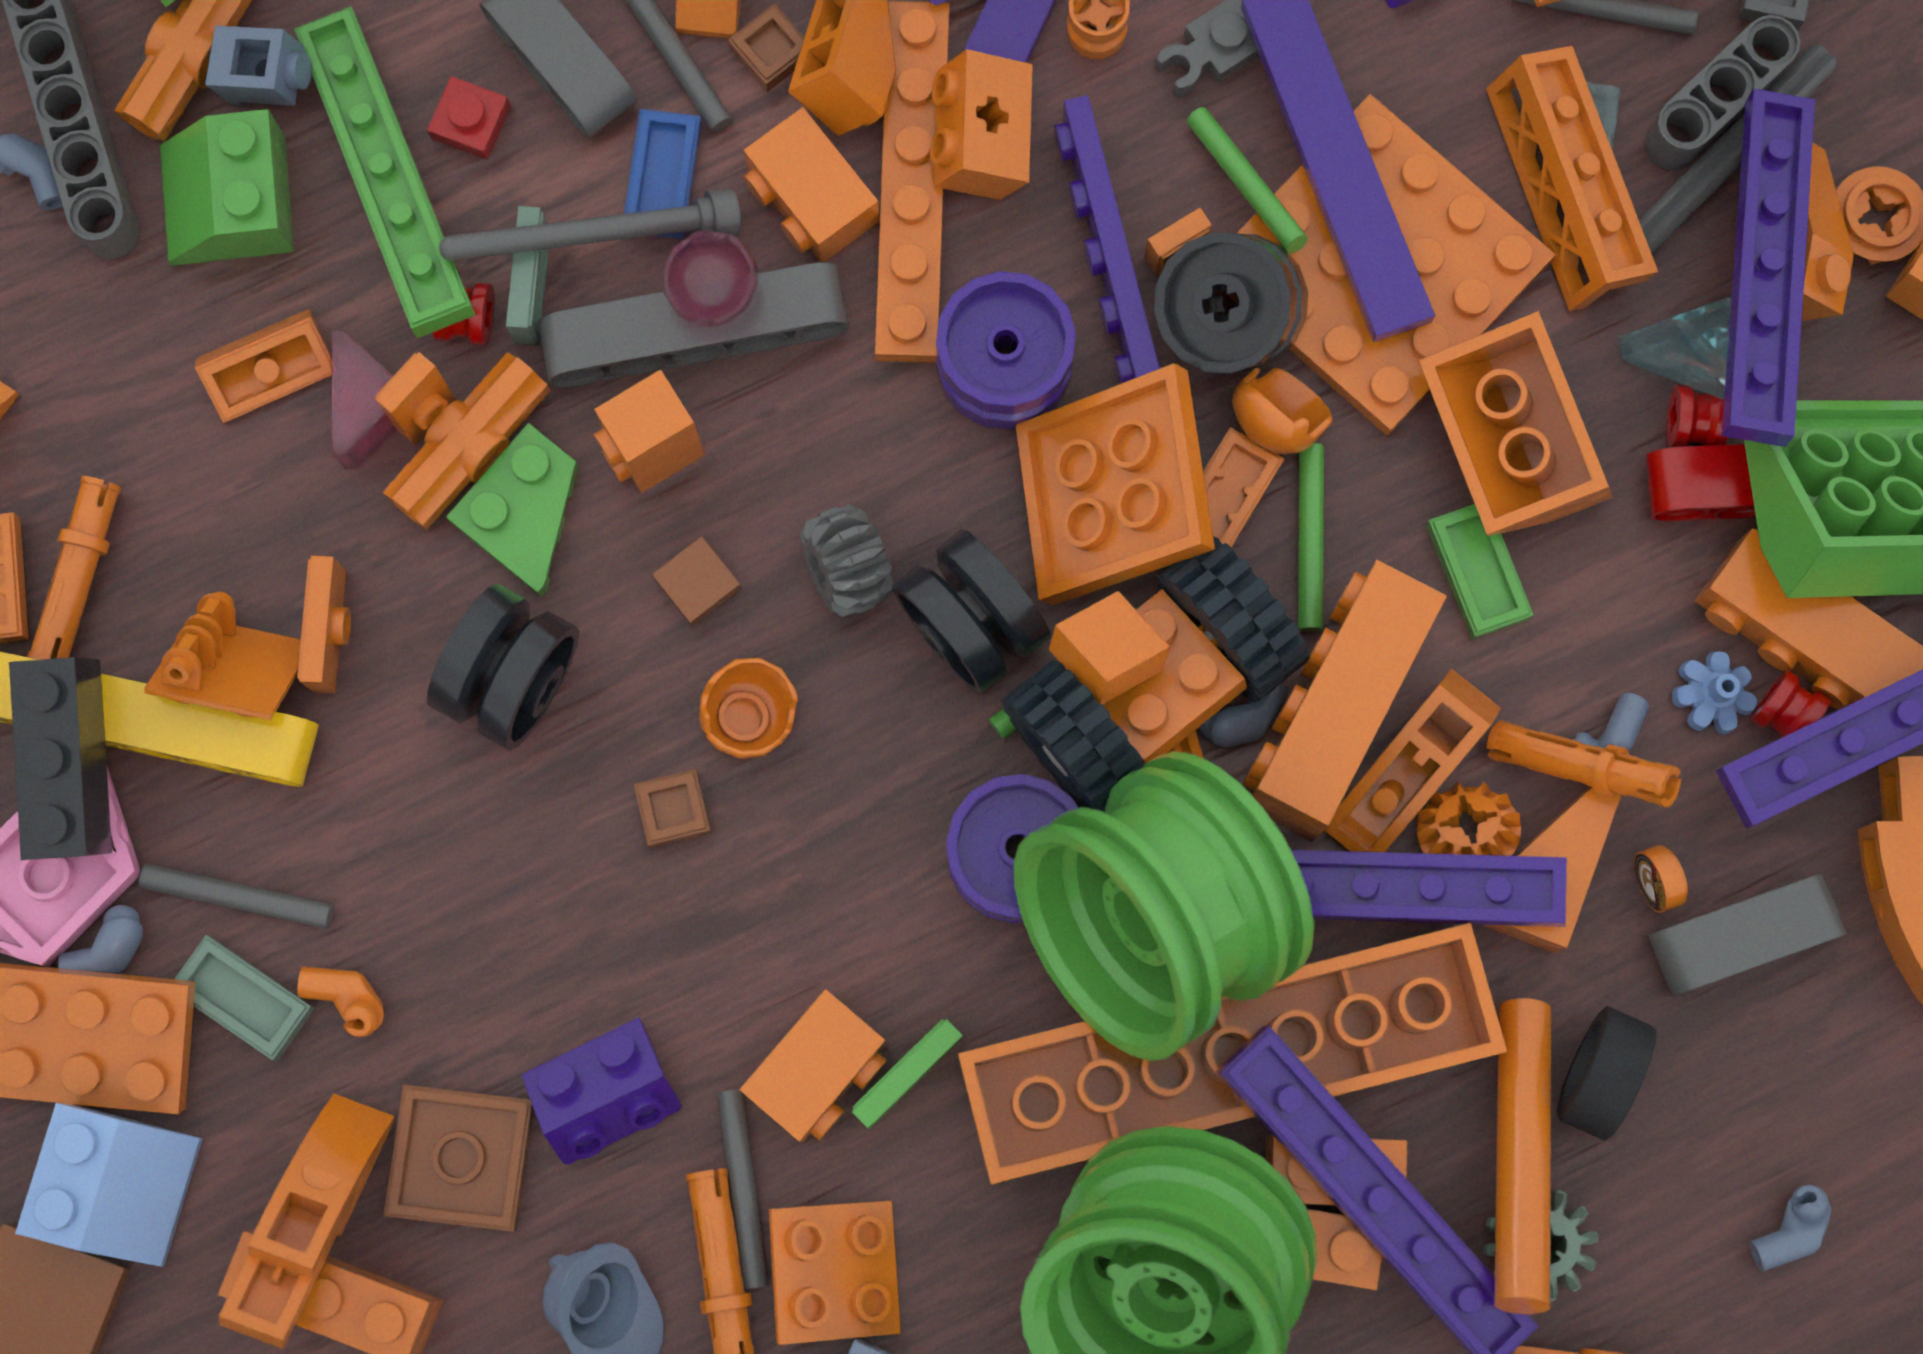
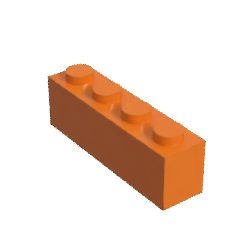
M1754 528L1735 543L1695 600L1696 603L1707 610L1705 616L1714 626L1731 635L1740 633L1760 647L1758 654L1767 663L1781 671L1787 669L1795 671L1813 684L1811 687L1812 692L1820 691L1831 699L1829 706L1836 709H1842L1923 669V646L1853 597L1787 598L1761 550L1759 533Z

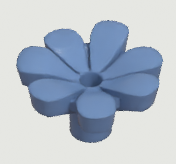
M1721 651L1708 653L1706 666L1696 660H1688L1679 667V675L1689 683L1688 685L1678 686L1673 689L1672 701L1678 708L1692 706L1693 709L1687 717V722L1691 728L1697 731H1703L1714 720V727L1719 734H1729L1737 727L1736 712L1742 715H1749L1756 707L1757 698L1752 693L1744 691L1743 688L1752 679L1750 671L1745 666L1730 669V660L1727 653Z

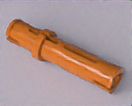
M81 476V485L68 528L60 529L57 542L61 543L62 547L32 647L27 654L28 658L42 660L70 657L100 555H107L110 542L106 541L105 537L118 494L121 493L122 487L111 482L105 485L102 479Z
M1504 720L1498 721L1493 726L1487 741V749H1491L1488 757L1493 761L1514 764L1565 780L1569 779L1594 787V791L1598 795L1614 798L1620 794L1668 808L1674 803L1680 790L1681 778H1678L1681 771L1677 766L1652 762L1629 755V751L1625 747L1611 744L1606 746V748L1596 747L1569 738L1524 728Z
M720 1168L715 1171L712 1169L687 1174L685 1177L686 1182H688L705 1295V1300L699 1301L701 1315H708L713 1354H754L747 1308L753 1306L752 1294L745 1293L729 1194L727 1168Z

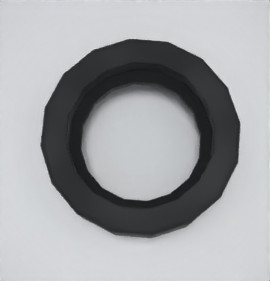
M1606 1006L1602 1009L1590 1025L1571 1063L1558 1100L1556 1112L1558 1119L1603 1141L1611 1138L1626 1118L1642 1086L1656 1044V1029L1652 1025L1612 1007Z

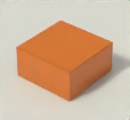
M1117 591L1056 624L1049 651L1063 664L1066 670L1069 669L1076 675L1080 684H1084L1093 693L1094 699L1100 705H1103L1161 672L1170 646L1123 595Z

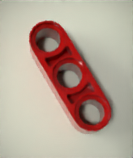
M1745 444L1671 447L1659 449L1646 455L1651 519L1674 522L1756 518Z

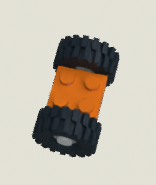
M1213 536L1215 550L1172 564L1156 576L1158 583L1156 584L1159 592L1136 609L1170 646L1161 672L1100 705L1094 699L1093 693L1084 684H1080L1076 675L1069 669L1066 670L1062 663L1059 661L1055 662L1052 659L1001 700L1005 713L1011 718L1010 721L1014 728L1023 736L1022 739L1025 744L1038 757L1037 760L1050 772L1060 788L1065 790L1074 799L1079 808L1083 807L1105 813L1111 789L1122 777L1132 771L1142 769L1147 762L1155 757L1166 754L1240 693L1245 697L1248 696L1251 701H1260L1308 662L1310 654L1306 651L1308 649L1307 644L1298 635L1300 630L1296 623L1285 614L1287 610L1281 601L1273 597L1268 590L1270 587L1261 577L1258 578L1252 572L1251 566L1242 557L1240 559L1237 558L1234 549L1226 543L1222 544L1219 538Z

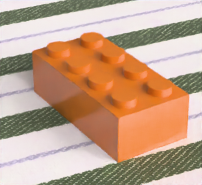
M1379 560L1375 561L1367 576L1356 571L1354 572L1329 618L1340 624L1337 631L1334 632L1325 628L1320 639L1315 644L1308 662L1300 673L1311 679L1307 688L1295 685L1272 726V730L1282 734L1277 746L1266 741L1242 784L1253 790L1251 795L1264 808L1272 821L1312 842L1329 826L1447 595Z

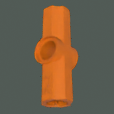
M183 0L176 12L167 11L162 14L148 34L145 44L146 60L114 110L118 117L153 140L158 139L165 142L198 87H207L205 84L215 25L236 27L252 0Z
M507 352L464 401H453L438 414L426 432L424 438L426 444L403 467L402 471L382 493L401 512L427 531L470 481L476 483L509 446L508 438L551 391L548 384L521 359Z

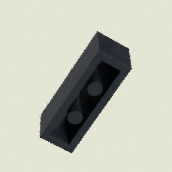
M70 657L9 662L21 860L112 853L100 660Z

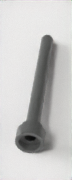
M732 188L709 190L705 192L703 198H695L693 205L449 235L440 241L439 253L448 261H457L697 230L700 236L709 235L713 241L737 238L741 230L740 209L736 194Z

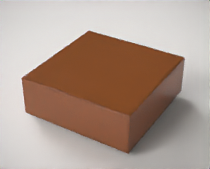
M774 3L730 37L728 45L729 49L761 86L769 92L794 72L805 37Z
M702 536L652 574L657 584L692 627L742 589L738 580Z
M696 769L633 784L649 848L712 833Z

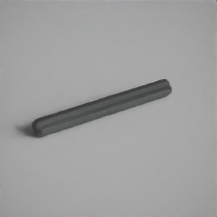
M1812 45L1767 91L1808 98L1837 68V59L1824 46ZM1745 113L1639 219L1651 254L1741 166Z

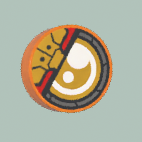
M1657 845L1637 852L1634 856L1635 877L1648 905L1657 913H1663L1684 905L1688 895V886L1683 868L1675 854L1663 845Z

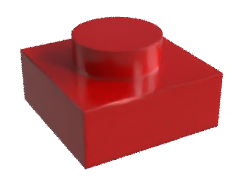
M451 76L427 131L432 140L488 160L511 108V104L507 96Z

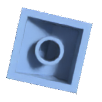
M56 1103L15 1234L82 1252L164 1267L203 1138L80 1105Z

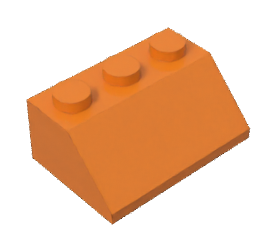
M1539 311L1419 360L1488 537L1552 522L1613 498Z

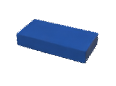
M640 109L624 214L691 205L702 131L701 116ZM687 231L654 236L685 240Z

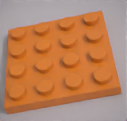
M1369 94L1353 112L1435 313L1433 321L1373 343L1303 164L1274 195L1308 237L1307 243L1303 248L1295 253H1289L1300 266L1308 289L1307 319L1295 344L1289 350L1388 437L1430 392L1419 360L1484 334L1551 263L1556 254L1374 96ZM1257 213L1237 232L1239 234H1259L1281 245ZM1237 293L1229 294L1228 296L1239 305Z

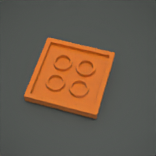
M1173 363L1015 425L1039 601L1053 606L1215 550L1188 370Z

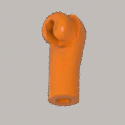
M308 966L301 968L297 987L298 998L332 1001L345 1021L343 1027L347 1033L358 1038L367 1037L382 1024L384 1018L383 1003L362 973L351 970Z

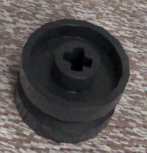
M1210 233L1187 242L1167 260L1155 286L1154 315L1163 340L1180 360L1204 372L1236 373L1274 362L1295 344L1307 319L1308 289L1300 266L1283 246L1259 234ZM1237 293L1239 307L1229 310L1226 305L1227 296Z
M960 529L936 549L938 567L945 580L933 570L916 565L892 585V591L901 607L913 622L916 630L933 652L974 692L982 695L1006 675V661L997 643L1007 652L1026 659L1050 639L1051 632L1033 601L1000 560L973 534L967 530Z
M498 583L488 587L473 602L446 643L428 687L427 705L459 724L477 715V732L481 736L508 751L515 749L533 731L558 692L578 645V628L549 611L530 620V604L524 597Z

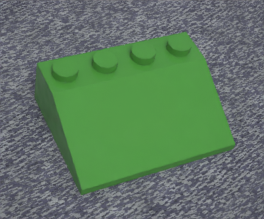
M1797 400L1795 435L1786 447L1744 440L1761 550L1787 598L1923 594V401Z

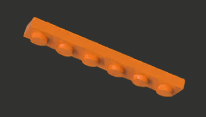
M888 1L896 70L888 95L889 104L884 112L875 360L937 363L936 339L940 305L943 188L934 187L935 164L930 159V145L936 131L937 105L934 104L932 99V86L938 69L948 63L949 3L943 2L933 5L931 2Z

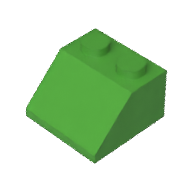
M268 109L205 116L160 145L168 262L171 266L294 252L285 135Z

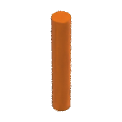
M1517 998L1504 1001L1499 1005L1498 1021L1507 1052L1498 1054L1494 1305L1499 1310L1509 1313L1538 1314L1550 1309L1551 1006L1536 999Z

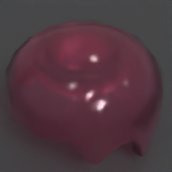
M707 230L695 232L672 248L662 269L664 296L681 318L702 327L715 328L729 325L749 311L759 291V268L749 248L732 234Z

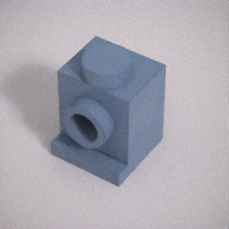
M215 25L205 85L232 106H244V103L295 106L297 90L308 87L312 74L311 61L308 54L304 52V46L284 29Z

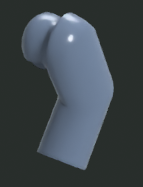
M16 133L0 135V174L4 172L6 175H12L14 172H18L29 177L40 209L54 210L63 207L46 147Z
M1623 693L1617 700L1605 731L1597 740L1586 732L1577 733L1572 740L1606 748L1609 744L1625 747L1630 751L1636 742L1648 712L1649 704L1643 697L1637 694Z
M117 905L107 910L103 917L104 924L101 926L92 947L59 954V969L115 974L124 971L129 966L142 941L143 927L140 924L139 913L128 905Z

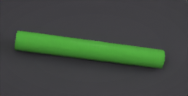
M1201 107L1193 111L1187 119V124L1287 253H1295L1303 248L1308 240L1307 235L1208 109Z
M1314 443L1310 448L1299 453L1298 628L1301 632L1323 631L1324 445L1320 443Z

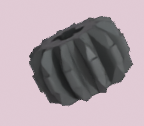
M852 504L839 509L835 506L818 513V517L805 522L804 528L800 533V542L803 547L801 555L808 568L807 574L812 578L816 593L822 596L825 607L844 617L852 613L858 615L873 609L875 604L888 599V594L892 592L894 582L890 574L892 565L887 559L886 546L881 542L878 527L871 525L866 512L861 508L857 509Z

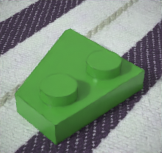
M528 423L446 518L459 531L537 595L542 597L549 587L550 578L548 575L557 542L560 543L566 521L564 513L567 501L573 494L579 466L574 459Z

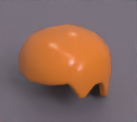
M1254 368L1238 383L1233 393L1232 404L1239 426L1251 442L1276 454L1286 455L1304 452L1331 425L1332 415L1330 409L1315 392L1287 371L1273 368L1261 378L1256 379L1260 369Z
M760 657L734 659L717 670L706 683L700 698L698 714L700 728L705 732V738L720 752L736 759L765 757L782 744L792 731L798 702L797 691L781 667Z

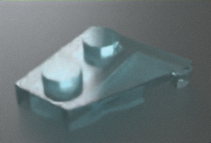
M1727 297L1619 336L1620 357L1627 363L1724 400L1731 298Z

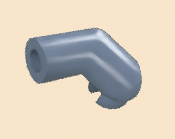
M1281 683L1260 701L1254 702L1249 698L1246 704L1222 708L1199 726V730L1203 737L1212 740L1215 745L1230 748L1257 742L1267 733L1289 689Z
M1807 1184L1795 1189L1788 1201L1780 1229L1749 1241L1751 1255L1761 1272L1812 1255L1819 1250L1831 1216V1206L1827 1194L1816 1185Z

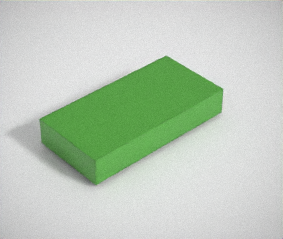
M1475 504L1430 519L1426 523V528L1471 641L1523 623L1534 616L1502 534L1487 536Z
M942 1019L852 1107L854 1109L852 1113L871 1130L963 1040V1035L947 1019L945 1021Z

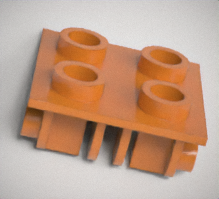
M221 591L206 594L197 604V614L187 619L183 628L179 631L175 642L163 656L162 662L145 686L144 693L173 699L179 703H191L233 712L244 717H257L271 721L298 675L301 639L237 626L236 610L231 596Z
M892 1200L769 1209L777 1345L901 1334Z

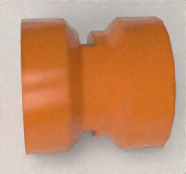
M1069 0L1067 38L1071 47L1078 54L1089 59H1104L1114 55L1123 46L1127 35L1130 1ZM1089 23L1092 27H1095L1096 30L1091 29L1087 24Z

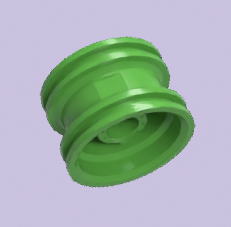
M1174 751L1155 757L1147 762L1142 769L1132 771L1122 777L1111 789L1105 813L1083 807L1066 811L1056 817L1049 825L1031 832L1018 846L1014 860V888L1020 914L1032 945L1047 973L1064 998L1082 1019L1107 1042L1128 1055L1147 1061L1167 1059L1187 1043L1194 1041L1214 1026L1221 1010L1222 996L1238 1001L1257 999L1276 984L1284 981L1302 968L1312 950L1314 922L1310 897L1300 868L1283 835L1264 808L1238 781L1217 765L1195 754Z
M1171 1126L1141 1129L1110 1141L1089 1158L1062 1208L1059 1226L1053 1230L1026 1279L1020 1310L1023 1335L1031 1354H1285L1290 1339L1289 1331L1301 1315L1318 1262L1316 1233L1306 1206L1288 1180L1264 1158L1233 1140L1200 1129Z

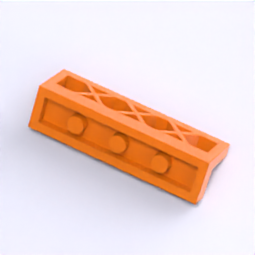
M1573 46L1520 55L1486 90L1543 243L1556 254L1551 264L1568 310L1572 312L1585 309L1610 289L1646 282L1658 273V269ZM1516 86L1522 100L1521 115L1511 93ZM1537 143L1543 155L1542 171L1535 157ZM1558 200L1565 214L1563 227L1556 213ZM1579 256L1590 280L1585 286L1578 271Z

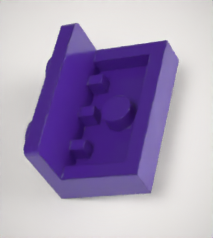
M640 1017L521 1074L543 1135L563 1164L566 1165L579 1159L595 1156L606 1146L638 1130L652 1128L665 1117L679 1111L682 1107L677 1094L665 1075L649 1033Z

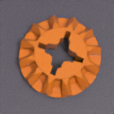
M1868 167L1852 173L1836 188L1853 255L1868 259L1870 265L1886 261L1897 263L1913 252L1923 241V191L1906 174L1888 167ZM1873 203L1877 211L1888 210L1891 212L1898 209L1893 217L1884 225L1885 231H1881L1877 223L1869 225L1859 223L1861 218L1870 210V204Z
M1457 780L1452 790L1443 794L1435 792L1425 809L1419 811L1417 826L1419 846L1424 854L1512 856L1521 838L1520 813L1516 812L1507 793L1499 795L1491 791L1485 781L1479 787H1464ZM1463 812H1468V815H1472L1473 821L1479 823L1477 834H1475L1476 843L1474 844L1470 843L1469 835L1465 836L1462 827H1458Z

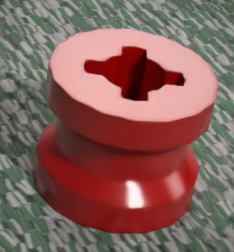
M478 282L472 288L465 287L476 315L433 332V337L436 341L449 342L457 336L467 337L474 345L485 346L488 344L494 321V288L491 283Z
M1674 386L1669 399L1666 418V439L1669 447H1684L1689 443H1701L1703 446L1726 445L1728 437L1722 436L1725 389L1714 388L1705 394L1696 393L1691 386Z
M1787 669L1767 690L1749 719L1760 728L1771 727L1783 738L1820 720L1828 709L1831 699L1820 691L1811 693L1800 685L1799 676Z

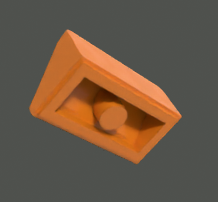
M310 309L206 353L195 361V369L223 423L338 373Z

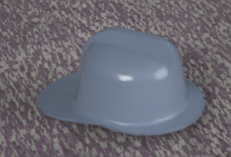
M609 1242L597 1244L587 1251L572 1253L569 1256L557 1254L548 1260L552 1272L549 1275L543 1292L542 1306L544 1316L551 1327L564 1339L572 1354H659L663 1343L664 1320L659 1304L640 1271L636 1259L628 1248Z

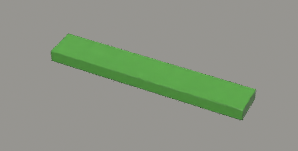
M352 6L295 28L299 42L304 46V52L310 58L312 75L415 337L420 338L476 315L455 262L444 259L439 253V243L444 238V234Z

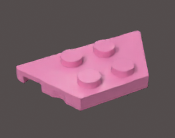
M108 767L107 778L112 853L21 860L18 811L0 828V953L50 967L58 959L59 954L64 953L140 876L141 869Z

